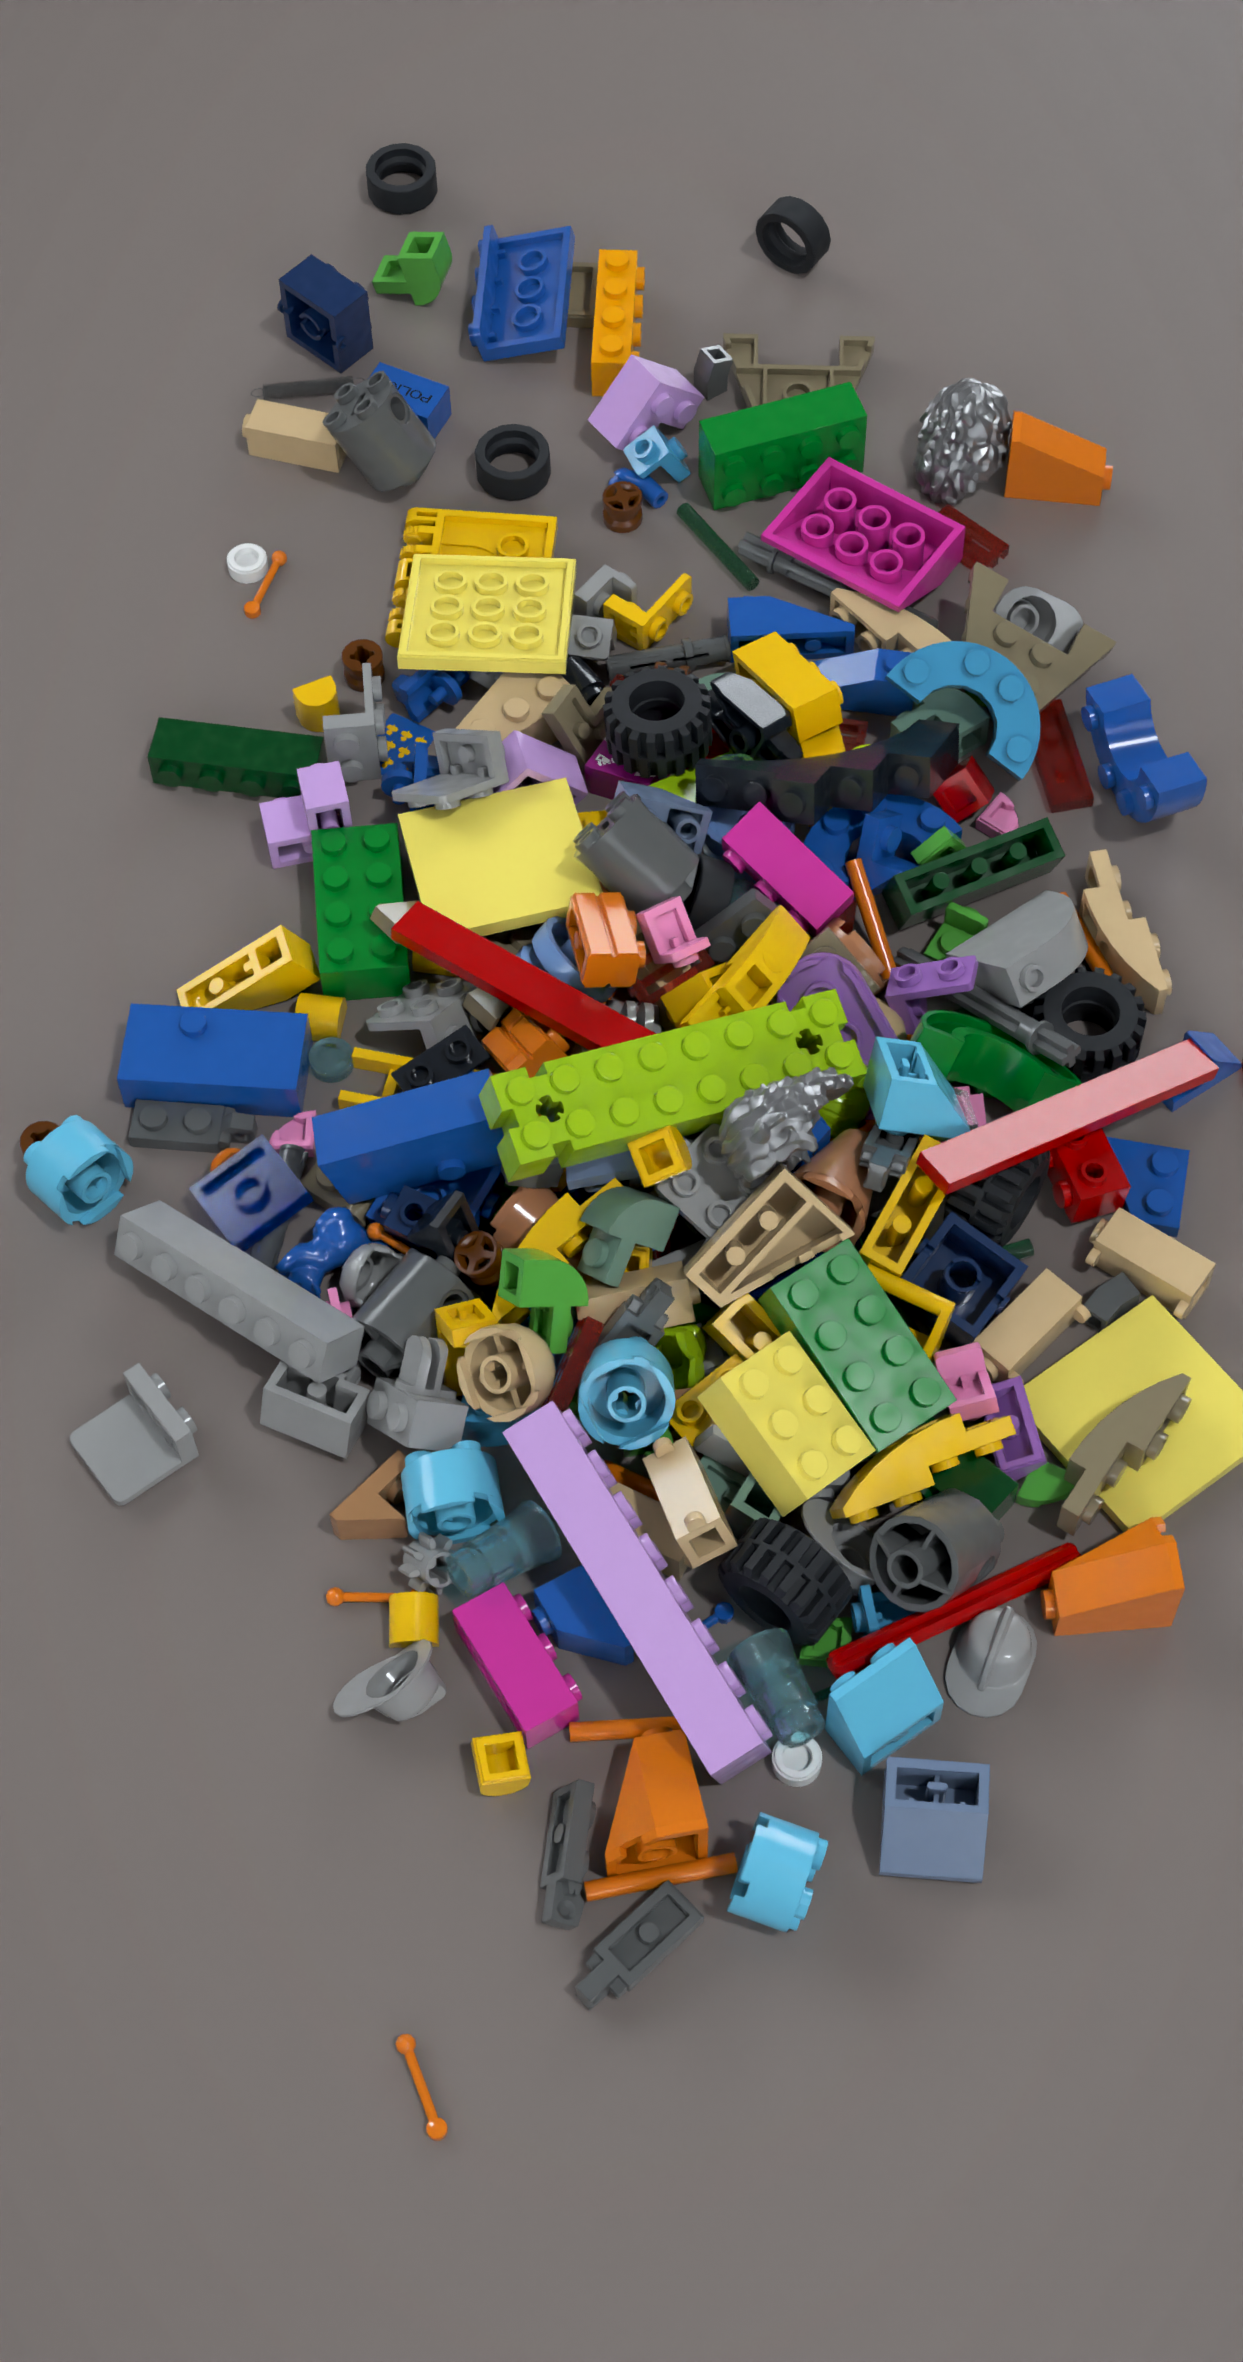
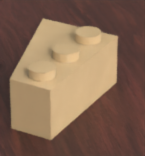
M503 672L455 729L500 731L502 741L511 732L516 730L551 745L558 741L541 713L563 684L569 683L560 674Z
M780 1163L689 1260L683 1269L685 1276L721 1308L773 1280L775 1276L791 1267L815 1257V1254L835 1243L855 1235V1232L791 1171Z

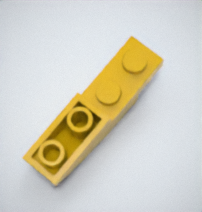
M782 905L777 906L724 966L727 969L679 1025L685 1027L767 1006L800 960L810 936Z
M614 1178L580 1206L567 1192L537 1221L518 1248L539 1249L569 1264L563 1255L572 1258L579 1253L588 1242L589 1238L587 1236L593 1229V1226L580 1221L586 1208L601 1193L611 1188L622 1187L623 1185ZM497 1290L492 1313L498 1319V1324H521L527 1319L531 1311L528 1309L529 1307L519 1308L498 1296Z
M960 1413L941 1416L915 1428L877 1453L855 1474L829 1509L832 1519L848 1517L850 1524H856L878 1516L876 1507L893 1501L895 1508H899L923 1499L920 1490L935 1485L929 1466L932 1473H936L959 1465L958 1455L974 1450L976 1457L1004 1448L1001 1439L1016 1434L1010 1415L992 1418L965 1428Z

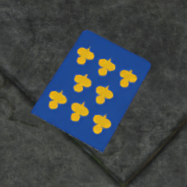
M392 713L386 720L385 734L379 735L386 736L388 761L381 762V776L387 771L394 770V765L397 763L405 764L407 771L411 772L415 757V743H428L429 747L434 740L433 732L435 731Z

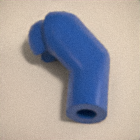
M628 468L617 469L614 471L615 476L609 480L608 486L621 481L635 484L641 490L642 497L656 509L663 506L668 499V493L652 477L648 475L641 479L634 470Z

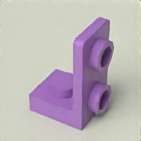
M976 956L949 957L940 961L921 964L910 963L901 967L891 968L885 998L888 1006L896 1011L904 1021L907 1035L914 1034L922 1015L927 1012V997L966 992L974 988L978 969Z

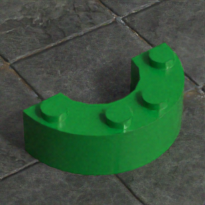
M946 1010L928 1011L922 1016L910 1040L921 1042L949 1083L958 1081L968 1084L976 1093H983V1096L988 1098L995 1097L1014 1112L1082 1084L1077 1076L1066 1066H1061L1042 1054L1032 1055L1026 1050V1046L987 1021L966 1014Z

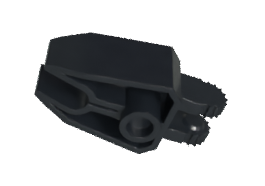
M726 672L710 682L712 689L708 691V696H710L712 728L736 761H771L801 759L803 757L800 745L796 744L797 741L788 733L792 726L790 712L754 681L735 673Z

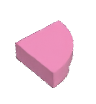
M1000 792L976 819L975 828L991 838L1019 828L1013 802Z
M316 1110L298 1113L293 1116V1120L287 1122L279 1130H275L268 1145L269 1157H278L280 1147L284 1144L298 1145L304 1148L305 1152L309 1153L308 1157H315L312 1117L317 1116Z

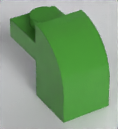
M409 232L399 255H384L372 280L376 293L411 294L415 306L432 302L438 296L452 265V253L445 233Z
M503 1248L498 1296L519 1308L531 1307L529 1329L535 1331L547 1342L552 1354L566 1353L568 1337H570L573 1330L571 1307L588 1306V1291L582 1276L571 1265L542 1250L533 1248Z

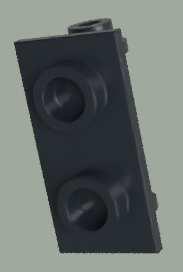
M465 1024L392 1072L391 1076L402 1091L405 1092L466 1075L474 1069L482 1067V1064L491 1059V1057Z

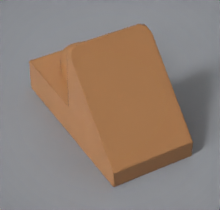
M399 1449L329 1514L333 1532L340 1540L406 1538L408 1536L405 1518L391 1506L392 1503L396 1505L404 1500L401 1472L405 1468L404 1458L406 1455Z

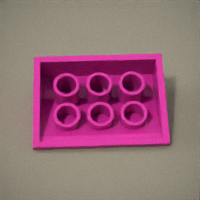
M828 457L761 534V541L894 611L900 612L940 586L962 560L965 526Z

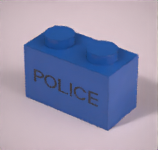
M379 362L370 376L378 371H384L435 439L452 415L449 386Z

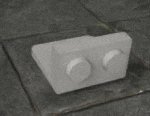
M362 663L365 713L322 716L328 763L339 761L344 782L351 783L359 780L381 779V762L388 761L386 736H379L385 734L386 728L384 703L376 704V702L383 701L381 676H372L371 663Z
M444 728L433 732L440 774L392 791L393 801L408 802L409 808H419L435 804L436 810H448L460 806V799L465 797L482 798L492 795L494 793L493 787L509 782L505 749L500 731Z
M451 978L441 983L428 984V981L424 979L413 981L403 987V993L397 998L377 1007L378 1012L366 1021L369 1031L420 1029L426 1049L440 1042L465 1024L479 1042L490 1032L462 1006L467 994L478 987L469 982H462L461 978Z
M719 1124L708 1126L688 1147L692 1160V1168L655 1184L656 1192L668 1203L679 1207V1213L706 1237L703 1245L759 1187L757 1186L753 1189L745 1188L742 1180L734 1178V1172L727 1168V1157L721 1155L722 1142L719 1137L721 1125Z
M140 1363L123 1372L130 1394L74 1430L70 1435L72 1447L117 1505H126L199 1456L193 1433L198 1431L191 1416L183 1407L178 1410L174 1409L167 1400L171 1397V1393L164 1381L157 1373L149 1376Z

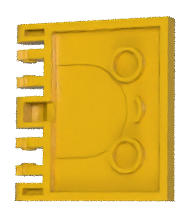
M420 507L409 509L403 534V540L407 543V546H403L400 551L399 559L401 560L398 562L394 584L395 591H393L392 602L393 605H396V608H392V611L389 613V622L385 635L386 643L392 647L399 648L414 554L554 558L558 530L557 517Z

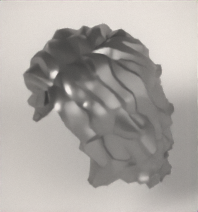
M963 378L957 383L941 389L935 398L929 402V407L920 417V422L923 425L918 434L919 443L913 466L916 467V480L922 486L921 493L929 494L931 500L935 503L944 502L945 505H956L958 499H962L967 492H974L976 490L978 482L987 483L988 479L997 470L1005 466L1006 454L1010 450L1008 448V436L1012 427V420L1008 413V400L1005 394L993 384L981 383L974 378Z
M815 1067L812 1071L799 1077L790 1078L786 1076L784 1079L773 1081L767 1086L761 1084L759 1088L746 1090L744 1096L736 1098L724 1110L722 1123L719 1128V1137L722 1142L721 1155L727 1157V1168L734 1172V1178L741 1179L745 1188L753 1189L759 1186L765 1180V1176H769L780 1163L789 1171L794 1170L800 1161L806 1164L810 1163L811 1159L807 1151L814 1153L818 1149L817 1139L812 1133L816 1122L821 1118L818 1110L829 1103V1101L837 1099L849 1091L854 1085L852 1077L847 1074L838 1075L834 1067H828L824 1071H821L819 1067Z

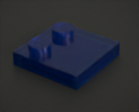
M263 1134L188 1188L228 1242L243 1252L314 1201L306 1188Z

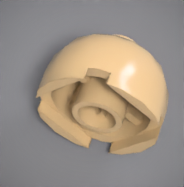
M517 1323L495 1324L483 1327L467 1337L464 1344L468 1342L469 1344L465 1348L464 1356L458 1357L456 1368L459 1387L467 1403L474 1410L481 1408L486 1414L492 1416L487 1419L493 1422H511L524 1417L543 1405L553 1388L556 1370L554 1357L547 1342L535 1331Z

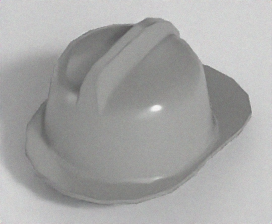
M1028 586L1010 590L1002 596L993 610L994 613L1066 654L1078 631L1083 626L1081 616L1070 604L1037 588Z
M820 1498L809 1499L802 1506L801 1514L806 1529L812 1538L840 1565L851 1583L853 1595L858 1596L859 1586L869 1584L871 1588L876 1583L870 1570L869 1549L874 1533L868 1531L859 1523L850 1524L848 1517L832 1519L829 1511L833 1505L831 1502Z
M1006 1606L1004 1609L996 1607L981 1612L963 1624L947 1663L945 1682L948 1694L956 1706L972 1716L989 1718L1002 1715L1016 1704L1025 1687L1036 1657L1037 1640L1033 1628L1022 1616L1014 1612V1608Z
M425 1639L416 1641L398 1654L357 1674L337 1694L333 1703L335 1714L340 1717H353L374 1708L386 1717L401 1722L425 1712L441 1700L447 1690L437 1670L429 1660L433 1650L432 1643Z

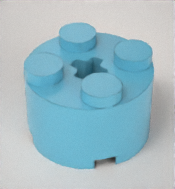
M78 1115L68 1117L61 1126L50 1132L42 1141L31 1144L23 1157L24 1162L27 1164L26 1183L29 1190L63 1221L73 1225V1221H80L83 1225L92 1224L110 1213L124 1196L119 1191L124 1179L126 1178L131 1182L133 1175L131 1157L93 1123L83 1120Z
M633 1336L607 1341L590 1352L580 1365L577 1380L578 1413L584 1428L595 1440L603 1444L607 1442L617 1445L619 1449L633 1450L650 1445L665 1433L673 1416L676 1403L673 1373L665 1356L657 1348L649 1344L646 1339ZM623 1391H628L629 1393L634 1392V1394L632 1396L627 1397L626 1393Z
M474 1440L460 1441L454 1444L451 1449L432 1453L429 1451H415L404 1458L405 1468L401 1472V1483L408 1532L414 1539L418 1540L420 1532L437 1536L440 1533L453 1541L452 1544L464 1543L491 1533L490 1524L495 1520H498L500 1525L503 1523L505 1512L497 1462L492 1455L481 1451L479 1442Z
M759 1812L752 1829L755 1831L753 1841L746 1845L730 1894V1899L732 1900L727 1907V1912L785 1933L788 1929L796 1931L800 1920H804L814 1891L805 1887L806 1882H812L816 1870H820L829 1841L819 1838V1833Z

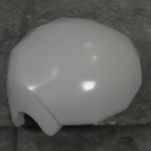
M379 1243L363 1244L353 1250L342 1267L339 1282L345 1301H349L350 1306L359 1310L404 1256Z

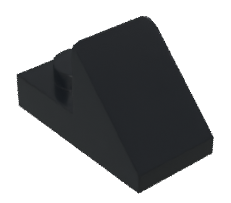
M456 1190L432 1203L409 1232L407 1239L432 1249L436 1252L437 1256H446L455 1263L454 1251L458 1242L465 1235L480 1230L464 1193ZM461 1272L458 1278L464 1283L468 1276Z

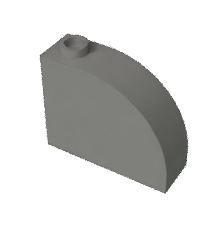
M1045 890L946 953L947 958L976 956L978 969L974 985L1009 1005L1023 1007L1070 975L1085 958L1088 951V943L1072 900L1062 893Z

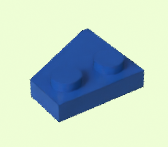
M1107 1137L1131 1185L1124 1202V1210L1166 1235L1177 1237L1190 1150Z

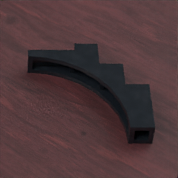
M918 719L906 730L886 740L854 750L809 758L771 761H734L701 758L695 764L696 803L702 806L750 811L760 801L780 822L815 825L830 807L873 812L887 794L930 799L959 764L960 723Z

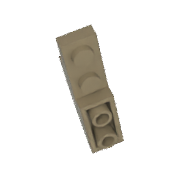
M1182 1373L1140 1391L1108 1414L1083 1439L1068 1461L1064 1480L1075 1487L1062 1505L1057 1527L1074 1536L1082 1522L1091 1525L1104 1503V1499L1100 1498L1099 1495L1108 1484L1114 1488L1127 1466L1139 1471L1147 1457L1152 1460L1158 1457L1169 1436L1163 1433L1171 1420L1177 1424L1181 1421L1192 1401L1191 1398L1186 1396L1191 1380L1189 1376Z

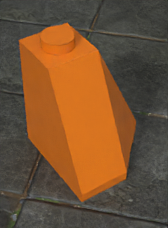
M1013 410L1004 497L1100 506L1102 490H1110L1113 466L1106 465L1107 448L1025 412Z
M1151 1517L1052 1571L1047 1590H1041V1608L1044 1620L1052 1619L1054 1636L1172 1626L1185 1586L1177 1542L1173 1535L1161 1534V1532H1166V1524L1162 1517Z
M656 1727L645 1731L641 1737L634 1738L605 1850L607 1877L708 1857L709 1828L686 1735L682 1729L672 1731L670 1727Z

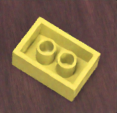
M790 1331L721 1376L697 1397L782 1517L789 1514L876 1451Z

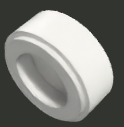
M252 543L240 544L231 549L227 555V566L230 576L235 581L245 584L261 580L268 572V560L265 550Z
M791 1733L783 1736L773 1748L771 1761L773 1772L782 1783L788 1786L802 1787L812 1783L821 1771L822 1751L820 1746L813 1738L806 1734Z

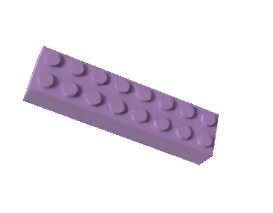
M552 1400L503 1431V1435L710 1776L722 1785L771 1754L772 1751L766 1740L773 1736L772 1732L753 1704L747 1708L742 1704L739 1697L747 1693L726 1660L719 1665L713 1655L720 1651L719 1646L700 1618L691 1621L687 1612L694 1608L693 1604L673 1575L665 1579L661 1570L668 1567L666 1560L647 1532L642 1536H639L635 1529L643 1525V1523L621 1491L616 1494L612 1493L610 1488L618 1483L597 1451L594 1449L588 1453L585 1447L593 1442L572 1410L569 1408L561 1412Z

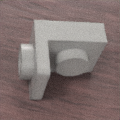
M604 564L574 594V615L604 617L603 604L612 594L627 602L630 601L637 604V585L625 573L617 572Z
M573 615L568 655L570 657L579 656L582 659L607 661L610 649L615 650L617 630L614 619Z

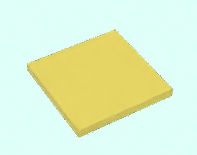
M414 554L397 655L398 669L566 674L576 579V559Z
M566 777L497 792L482 798L461 800V805L453 809L436 810L435 806L398 814L420 902L480 936L544 923L548 918L555 916L567 918L570 897L574 893H595V896L603 893L599 879L595 874L574 857L577 849L573 840L583 828Z
M1153 1295L1024 1385L1040 1440L1067 1469L1069 1458L1083 1439L1119 1405L1140 1391L1165 1379L1182 1373L1191 1378L1186 1396L1191 1398L1192 1401L1181 1421L1177 1424L1171 1420L1163 1433L1169 1436L1158 1457L1155 1460L1147 1457L1139 1471L1127 1466L1117 1485L1113 1488L1107 1484L1099 1495L1100 1498L1104 1499L1101 1508L1123 1532L1151 1517L1166 1519L1243 1462V1390Z

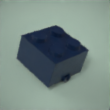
M312 254L278 279L281 300L277 305V309L284 314L288 338L341 374L373 349L372 325L368 304L369 297L361 284L351 281L339 273L334 266L324 263Z
M951 1211L930 1240L925 1238L914 1253L917 1256L901 1278L956 1303L944 1338L954 1346L959 1347L973 1343L995 1313L998 1315L1001 1313L1010 1300L1008 1296L1029 1266ZM891 1295V1300L933 1329L938 1318L937 1315Z

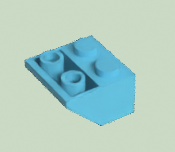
M875 1037L863 1087L879 1129L897 1136H905L908 1133L928 1135L935 1140L943 1142L971 1131L954 1089L921 1042Z
M910 1637L898 1646H895L894 1643L885 1645L870 1659L871 1665L857 1675L854 1671L847 1672L836 1680L830 1688L831 1693L828 1699L825 1730L861 1776L941 1718L944 1701L916 1644Z

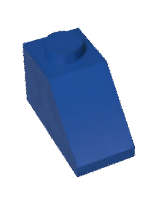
M583 1565L533 1590L535 1608L531 1610L533 1621L541 1634L545 1633L546 1636L549 1634L552 1636L559 1649L624 1666L634 1662L633 1647Z

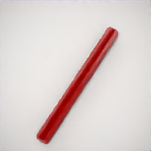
M1067 1542L972 1586L939 1608L927 1612H915L831 1651L826 1659L827 1666L836 1679L850 1671L857 1673L871 1665L870 1659L885 1645L894 1643L895 1646H898L909 1637L917 1645L974 1618L985 1610L994 1609L1049 1583L1052 1571L1082 1555L1073 1543Z

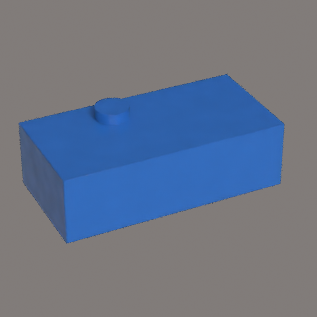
M131 1003L117 1075V1082L124 1106L134 1108L136 1099L221 1105L234 1108L237 1113L293 1117L303 1112L313 1039L308 1014Z
M488 1068L312 1117L318 1167L350 1205L387 1195L391 1192L401 1191L404 1185L413 1188L439 1180H456L463 1177L465 1173L501 1164L502 1162L496 1147L504 1136L502 1127L490 1130L478 1096L489 1076L493 1074Z

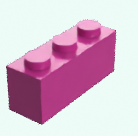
M760 801L722 838V849L725 851L722 857L732 865L734 871L738 874H742L744 871L757 882L753 886L772 902L776 901L782 905L803 930L809 932L813 937L817 936L833 918H838L853 903L854 892Z
M502 1582L452 1610L455 1630L516 1731H522L524 1744L527 1749L569 1726V1722L580 1720L578 1701L583 1699L582 1694L569 1673L562 1676L553 1661L558 1659L557 1654L545 1633L537 1636L528 1622L533 1619L532 1613L520 1593L512 1596L505 1583Z

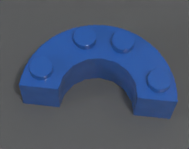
M1130 674L1087 687L1086 706L1081 708L1082 721L1087 731H1091L1093 744L1100 763L1098 766L1099 780L1105 789H1112L1120 813L1123 816L1129 815L1137 822L1147 823L1197 807L1204 797L1207 777L1189 752L1169 758L1166 756L1154 728L1151 714V699L1135 676Z
M887 794L873 812L833 807L812 826L803 844L849 887L850 880L845 863L857 857L865 814L884 810L903 814L900 826L902 838L898 848L895 850L894 856L915 864L918 863L911 855V852L940 828L946 826L959 838H962L963 830L947 813L931 803L911 796Z

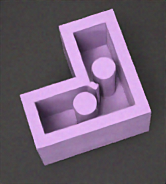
M631 354L588 418V421L615 448L624 450L628 444L653 425L658 427L660 423L683 429L693 419L698 406L705 397L676 369Z
M516 730L511 732L502 741L505 749L509 782L493 787L494 793L566 777L575 806L588 795L575 755Z
M339 761L316 763L309 767L297 769L301 795L289 798L281 797L273 801L259 803L273 869L313 861L311 830L353 827L349 799Z

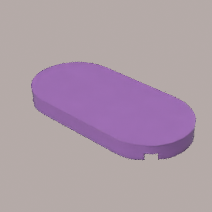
M820 952L800 958L789 977L778 990L777 1003L785 1001L788 1010L791 1011L802 997L836 988L848 1021L840 1031L844 1042L855 1039L862 1061L868 1067L875 1037L898 1039L862 974L850 961L836 954ZM871 1106L865 1119L862 1121L875 1120Z

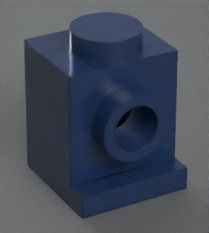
M404 1185L399 1195L391 1192L380 1213V1217L385 1219L383 1224L385 1232L402 1243L436 1258L437 1254L434 1250L407 1239V1235L418 1220L411 1221L406 1216L413 1208L424 1214L428 1207L437 1200Z

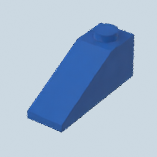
M771 596L728 598L727 629L731 650L730 663H734L732 651L775 631L785 641L793 643L806 660L826 659L854 652L855 625Z
M877 648L813 661L821 674L829 681H835L840 687L844 699L843 704L840 705L841 709L898 716L908 710L912 711L913 700L885 680L887 674L902 659L910 655L911 652Z

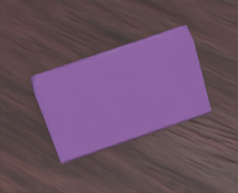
M1021 1376L992 1384L999 1412L983 1416L984 1421L1008 1415L1011 1417L1016 1434L1001 1439L1004 1448L993 1452L997 1467L1014 1481L1047 1464Z

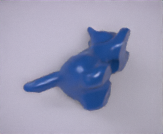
M333 1207L327 1209L316 1221L313 1228V1239L293 1247L282 1258L276 1268L279 1274L321 1298L320 1286L325 1274L343 1267L353 1250L359 1246L368 1243H379L397 1253L401 1252L382 1240L372 1241L368 1237L365 1228L354 1220L349 1209Z

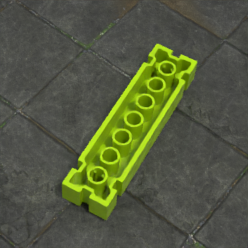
M835 988L802 997L791 1011L788 1010L787 1004L784 1001L543 1062L536 1075L529 1078L526 1067L489 1076L478 1096L490 1130L502 1127L504 1136L496 1148L509 1183L543 1174L554 1158H558L562 1169L629 1151L627 1143L669 1125L677 1128L682 1136L704 1131L711 1124L721 1125L724 1110L736 1098L744 1096L746 1090H755L761 1084L767 1086L769 1083L780 1081L786 1076L790 1078L799 1077L812 1071L815 1067H819L821 1071L827 1070L828 1067H834L838 1075L847 1074L852 1077L854 1085L846 1092L848 1093L862 1080L867 1071L855 1039L844 1042L840 1031L848 1021Z

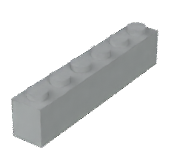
M160 1200L120 1215L114 1255L318 1384L357 1366L365 1328L358 1321Z

